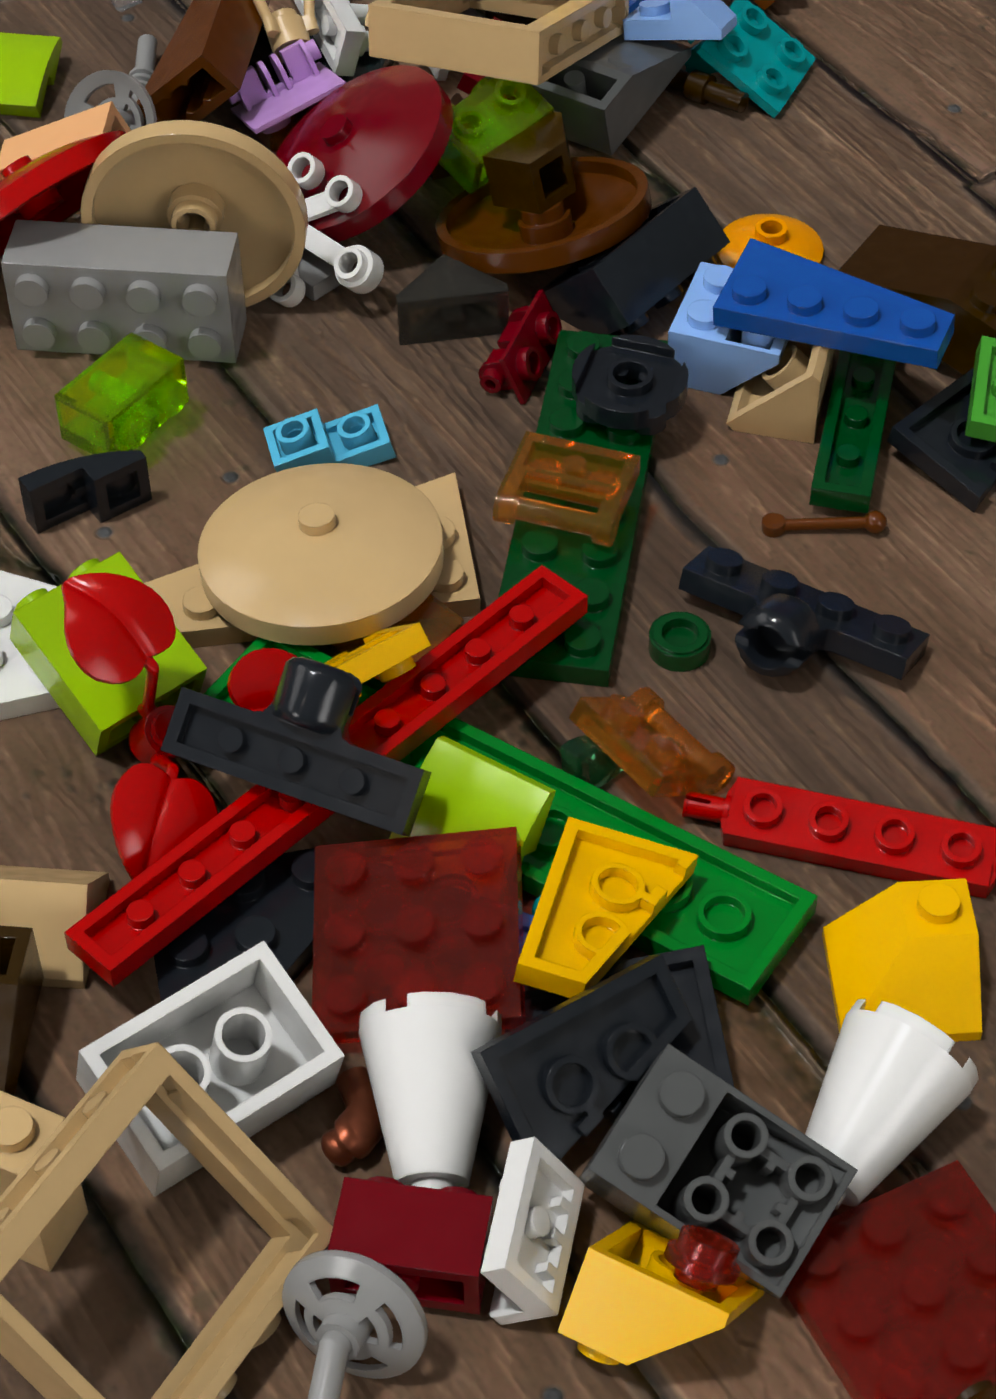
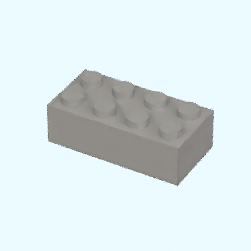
M33 220L15 221L1 260V267L17 350L236 363L247 321L237 232Z

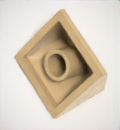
M789 340L778 365L736 387L726 424L733 431L814 444L833 370L835 349Z
M0 865V925L33 928L44 975L42 986L85 989L90 967L68 950L64 932L106 900L110 883L109 872Z

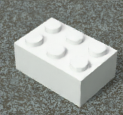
M262 941L80 1049L76 1080L86 1094L122 1050L159 1042L250 1138L334 1085L345 1055L266 942ZM146 1106L140 1110L117 1139V1142L154 1197L203 1167Z

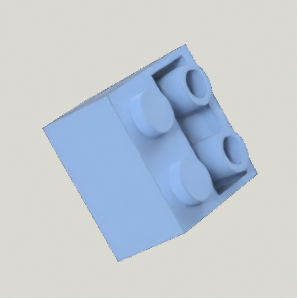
M700 262L668 331V345L675 350L674 359L681 366L685 362L688 368V388L718 395L778 365L789 341L713 325V306L734 269L727 265Z

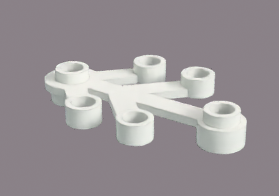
M300 152L294 155L287 166L299 186L306 190L316 188L322 182L325 175L323 163L307 152ZM310 164L308 174L302 178L304 168ZM345 175L333 177L327 183L324 192L305 198L308 222L338 211L342 213L354 211L362 201L363 192L360 185ZM348 187L346 197L339 201L340 193ZM308 224L304 248L334 266L336 279L341 285L357 294L369 293L379 285L383 277L384 265L376 253L362 245H352L345 248ZM357 262L356 268L351 272L353 265ZM298 267L287 281V283L291 282L288 293L284 296L282 295L283 286L276 293L269 296L284 307H294L304 298L306 287L304 281L299 277Z

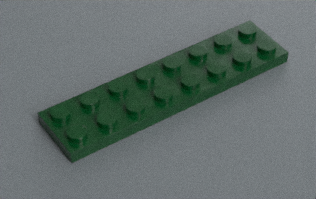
M561 330L558 334L498 598L535 569L543 565L588 595V613L508 676L609 687L655 435H641L635 430L615 429L599 423L590 424L582 421L576 413V402L572 395V368L577 356L586 347L595 343V351L603 347L612 346V337L617 335ZM660 340V341H662V342L668 344V341H666V340ZM628 379L626 384H638V380Z

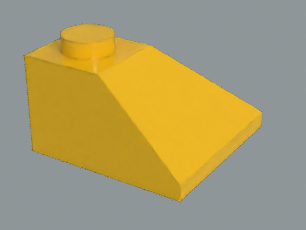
M966 878L897 882L823 927L822 939L839 1033L845 1015L858 999H866L865 1010L875 1012L881 1001L889 1002L919 1015L945 1032L955 1042L981 1040L982 1009L979 934Z
M632 1220L588 1247L558 1333L577 1341V1349L583 1355L596 1362L606 1365L622 1363L627 1366L725 1328L760 1299L765 1291L651 1230L636 1220Z

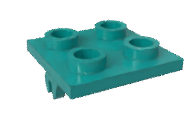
M734 0L729 8L736 14L737 25L722 40H702L692 47V55L684 64L686 66L685 71L691 72L694 69H698L709 74L719 72L740 91L748 93L749 98L772 118H775L799 85L816 57L806 50L801 42L791 37L767 17L761 8L753 5L749 0ZM688 40V43L692 44L695 40Z

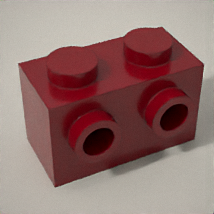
M375 1176L367 1180L344 1177L328 1250L354 1252L384 1265L407 1284L422 1307L480 1315L486 1277L480 1272L493 1220V1196L478 1195L470 1189L459 1186L433 1189L404 1185L396 1179L384 1176ZM329 1278L330 1293L357 1294L360 1285L343 1279Z

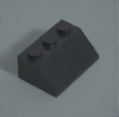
M695 186L652 207L645 222L626 239L600 253L576 261L541 290H544L552 310L558 314L559 318L579 330L607 335L619 331L621 335H629L644 326L651 319L646 311L652 306H655L656 309L661 308L684 292L680 283L686 278L692 281L701 261L717 264L713 256L729 244L730 241Z

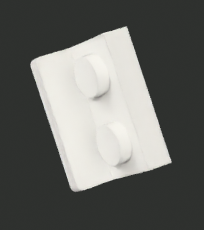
M535 1136L510 1142L480 1272L495 1285L489 1315L500 1325L558 1315L585 1184Z

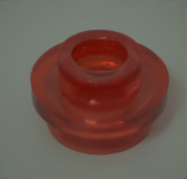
M695 1225L682 1226L678 1238L669 1240L664 1251L665 1259L675 1267L674 1277L683 1284L700 1291L716 1292L719 1285H734L741 1272L739 1265L736 1263L740 1252L739 1246L726 1236L704 1227Z

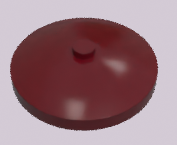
M409 65L389 66L370 71L345 83L322 99L295 125L279 147L276 156L286 167L291 158L300 152H307L323 163L325 175L322 182L311 190L300 187L304 199L324 192L327 183L338 175H345L358 183L362 188L363 196L360 205L350 213L338 211L310 221L308 224L334 241L340 242L369 230L398 210L424 184L439 163L452 131V104L448 95L431 74L419 67ZM310 164L304 168L302 178L308 174ZM348 187L340 193L339 201L346 197Z

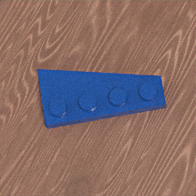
M750 238L713 306V325L933 369H938L954 334L955 314L753 238Z

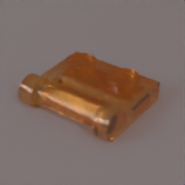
M526 431L497 492L493 507V520L510 525L514 524L515 520L586 535L591 537L593 544L611 547L616 538L619 521L640 474L641 456ZM526 491L599 509L597 513L523 497Z
M650 687L640 688L630 697L613 694L610 697H580L569 719L651 797L686 796L689 792L708 795L715 794L726 787L735 774L734 764L722 753H711L664 709V700Z

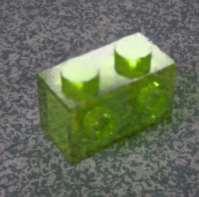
M484 77L475 85L468 97L457 105L451 103L453 108L452 131L439 164L471 195L488 182L482 156L552 113L554 107L530 84Z
M132 332L129 333L54 395L62 439L91 454L129 451L140 447L149 435L170 417L177 415L184 405L189 402L184 358Z

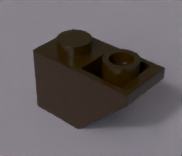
M553 111L482 156L494 206L542 214L576 192L573 163L562 112Z

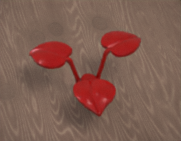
M112 573L82 574L67 579L61 585L64 600V634L67 647L75 663L87 676L107 684L130 682L140 674L143 667L146 670L143 701L137 707V711L142 718L132 726L129 733L130 749L133 755L142 763L133 765L119 778L114 787L110 804L111 825L116 848L127 873L133 880L216 816L218 811L212 795L201 782L191 778H178L179 766L172 761L177 756L160 750L175 706L172 705L160 707L154 705L159 665L153 656L168 649L176 635L174 619L168 605L152 588L130 577ZM262 648L243 656L232 668L228 677L227 688L232 702L237 706L252 711H264L273 701L286 661L297 656L277 648Z

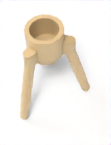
M252 0L263 21L272 52L277 55L280 62H283L279 53L281 49L295 43L299 39H302L305 43L310 40L309 36L315 35L320 31L315 17V0H303L304 16L297 14L296 10L292 8H282L271 13L265 0Z

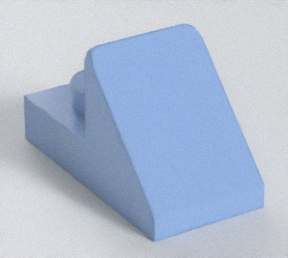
M644 0L622 20L624 41L722 40L737 25L736 14L722 0Z

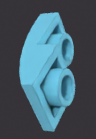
M378 404L327 423H323L316 408L263 428L276 472L293 467L321 463H347L370 466L396 458Z

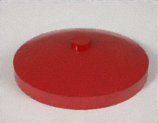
M111 131L83 138L54 149L34 160H31L27 155L17 159L3 169L1 175L4 179L0 181V258L4 255L16 220L64 222L80 211L85 183L92 165L100 153L110 143L124 135L125 131Z

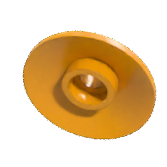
M755 214L742 217L727 225L723 231L730 243L716 253L720 265L734 268L750 238L821 264L824 247L817 232L798 219L779 214Z

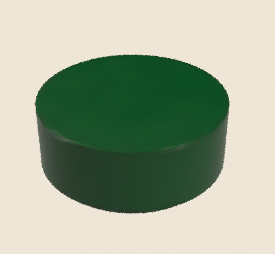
M670 612L660 616L652 623L649 630L648 650L652 660L660 667L675 672L691 671L703 665L710 655L711 630L708 624L699 616L688 612Z

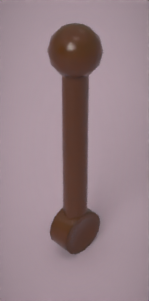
M876 510L869 512L864 517L785 519L779 513H768L762 518L763 534L773 538L779 537L785 531L865 528L868 532L877 534L885 530L887 525L885 514Z

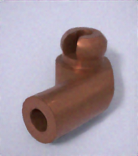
M363 1066L350 1068L338 1076L336 1085L346 1109L335 1120V1128L329 1129L321 1138V1148L327 1159L334 1165L341 1167L350 1164L355 1157L363 1159L383 1137L368 1071Z

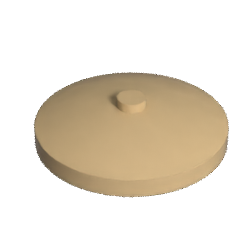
M171 120L144 125L125 133L110 143L97 157L88 173L80 208L81 223L237 232L246 307L252 306L273 295L292 277L303 256L308 227L307 206L300 186L291 171L273 152L251 137L236 130L213 123L193 120Z
M321 463L293 467L269 474L232 494L214 511L207 521L200 536L197 555L204 592L210 604L226 621L248 634L265 640L291 645L312 646L360 639L381 629H386L412 613L430 595L439 580L444 564V541L441 521L431 501L411 483L377 468L347 463Z

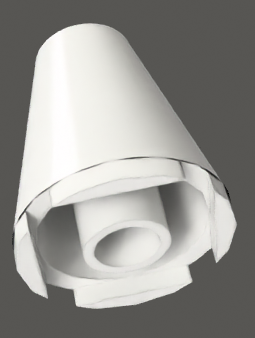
M453 992L408 993L407 1007L386 1011V998L373 1002L360 1014L358 1033L393 1178L404 1185L441 1189L448 1186H459L467 1188L470 1182L489 1090L471 1052L501 1036V1014L496 1010L492 1016L486 1014V1001L474 996Z
M858 999L845 1015L805 1133L806 1136L858 1170L834 1210H837L841 1204L853 1207L858 1206L971 1094L979 1080L977 1067L970 1057L962 1068L949 1055L955 1041L945 1032L919 1015L889 1002L881 1001L874 1012L865 1010L866 999Z

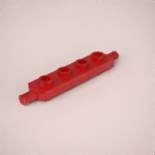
M738 776L736 782L727 792L726 798L693 792L689 789L686 792L682 817L720 823V832L724 846L901 882L966 878L970 896L985 899L996 884V827Z

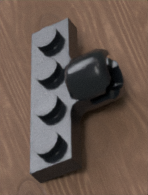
M708 546L682 569L678 589L744 616L738 623L744 627L736 634L735 643L740 657L747 666L761 675L770 677L790 675L814 652L826 650L902 680L925 654L930 634L911 627L910 623L905 619L895 615L878 614L854 604L853 600L846 595L837 592H823L801 583L789 572L769 570L746 561L734 550Z
M292 657L286 661L273 701L264 711H252L182 687L160 749L172 755L408 837L411 835L432 773L362 749L351 742L349 726L363 688L361 681L352 673L305 657Z

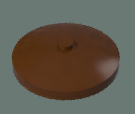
M591 156L571 157L576 192L542 214L494 206L488 179H485L453 198L438 215L435 228L441 252L447 261L457 267L489 274L533 272L563 266L588 258L626 239L645 222L652 208L647 177L637 166L622 160Z

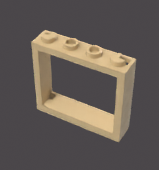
M375 0L368 4V12L365 18V26L369 27V56L540 85L623 34L622 20L629 15V0ZM469 8L536 18L537 20L525 25L460 13Z
M159 1042L122 1050L0 1196V1282L140 1110L146 1106L271 1237L270 1241L151 1398L225 1399L236 1384L237 1374L235 1371L252 1348L264 1343L279 1326L281 1321L279 1311L283 1307V1285L289 1272L303 1257L325 1250L330 1242L333 1226ZM0 1294V1354L45 1399H105Z

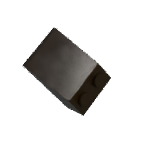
M879 224L838 270L955 314L954 334L942 361L963 375L974 368L976 350L982 335L996 338L995 245Z

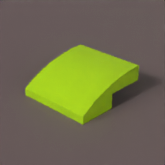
M0 32V115L41 117L47 85H54L63 43L61 37Z
M438 737L420 767L432 773L411 835L408 837L391 832L380 864L508 906L524 856L537 849L556 790L448 737Z

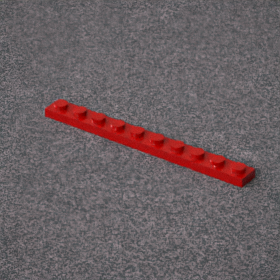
M539 566L415 662L416 666L392 679L357 706L349 726L350 741L362 749L401 761L587 614L588 595L545 566ZM256 784L66 930L64 935L68 950L114 988L335 812Z

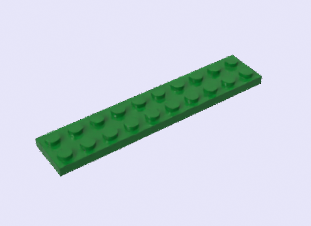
M258 637L204 694L234 704L227 688L229 674L243 656L254 650L277 648L290 652L297 657H305L321 663H325L333 657L309 645L284 644ZM374 677L362 683V696L359 698L357 706L385 686L386 683H382ZM457 718L451 720L400 761L420 768L436 739L445 736L556 790L537 849L524 856L514 885L537 898L542 894L568 816L699 855L692 876L631 946L648 955L704 945L713 988L748 1006L816 912L818 895Z

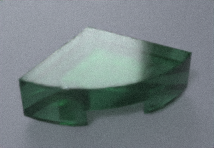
M578 736L560 746L562 770L598 788L603 787L626 768L622 754L597 736Z

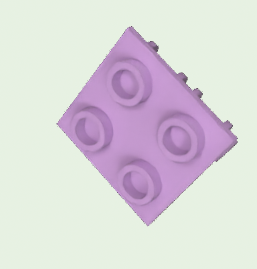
M299 39L279 51L290 75L289 78L279 58L273 53L269 55V58L280 83L274 84L266 66L260 60L256 62V66L267 89L264 90L254 67L251 65L247 68L241 89L228 99L231 105L240 102V104L230 109L255 134L262 131L264 134H271L283 129L291 122L290 116L307 107L311 110L322 99L346 83V81L320 62L315 63L316 60L322 58V55L313 39L305 43L302 39Z

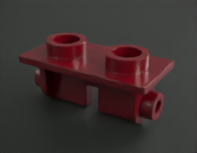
M538 290L530 306H523L512 311L508 318V324L497 341L500 349L492 350L487 361L481 365L478 372L480 385L485 391L497 393L501 390L513 389L520 405L526 404L555 351L558 334L562 330L561 320L558 314L552 310L544 290Z

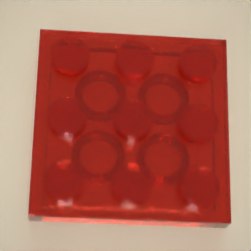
M517 827L315 846L312 1009L336 1044L360 1042L358 1033L360 1014L373 1002L386 998V1011L407 1007V994L415 992H453L486 1001L487 1015L492 1016L496 1010L501 1014L502 1030L514 1029L525 1023L524 984L513 981L523 948L521 839Z
M958 1160L828 1219L784 1293L852 1399H956L960 1393L977 1382L991 1380L994 1385L996 1384V1213Z

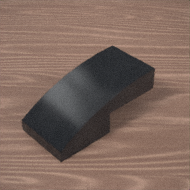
M140 450L106 452L78 457L38 469L18 478L26 521L37 534L88 510L94 514L100 523H103L152 500L147 460Z

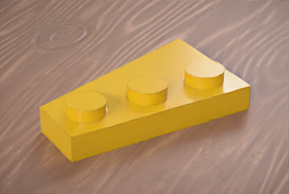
M568 816L523 945L513 981L567 998H572L596 985L692 876L699 855Z

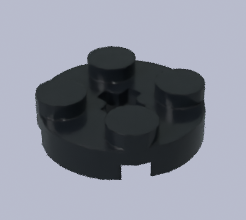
M641 335L612 337V346L603 347L595 351L594 343L586 347L577 356L573 364L572 395L576 402V413L586 423H599L621 430H635L641 435L651 436L659 434L666 428L667 420L677 415L686 402L688 368L685 362L681 366L674 359L675 350L655 338ZM628 379L638 380V384L627 385L626 383Z

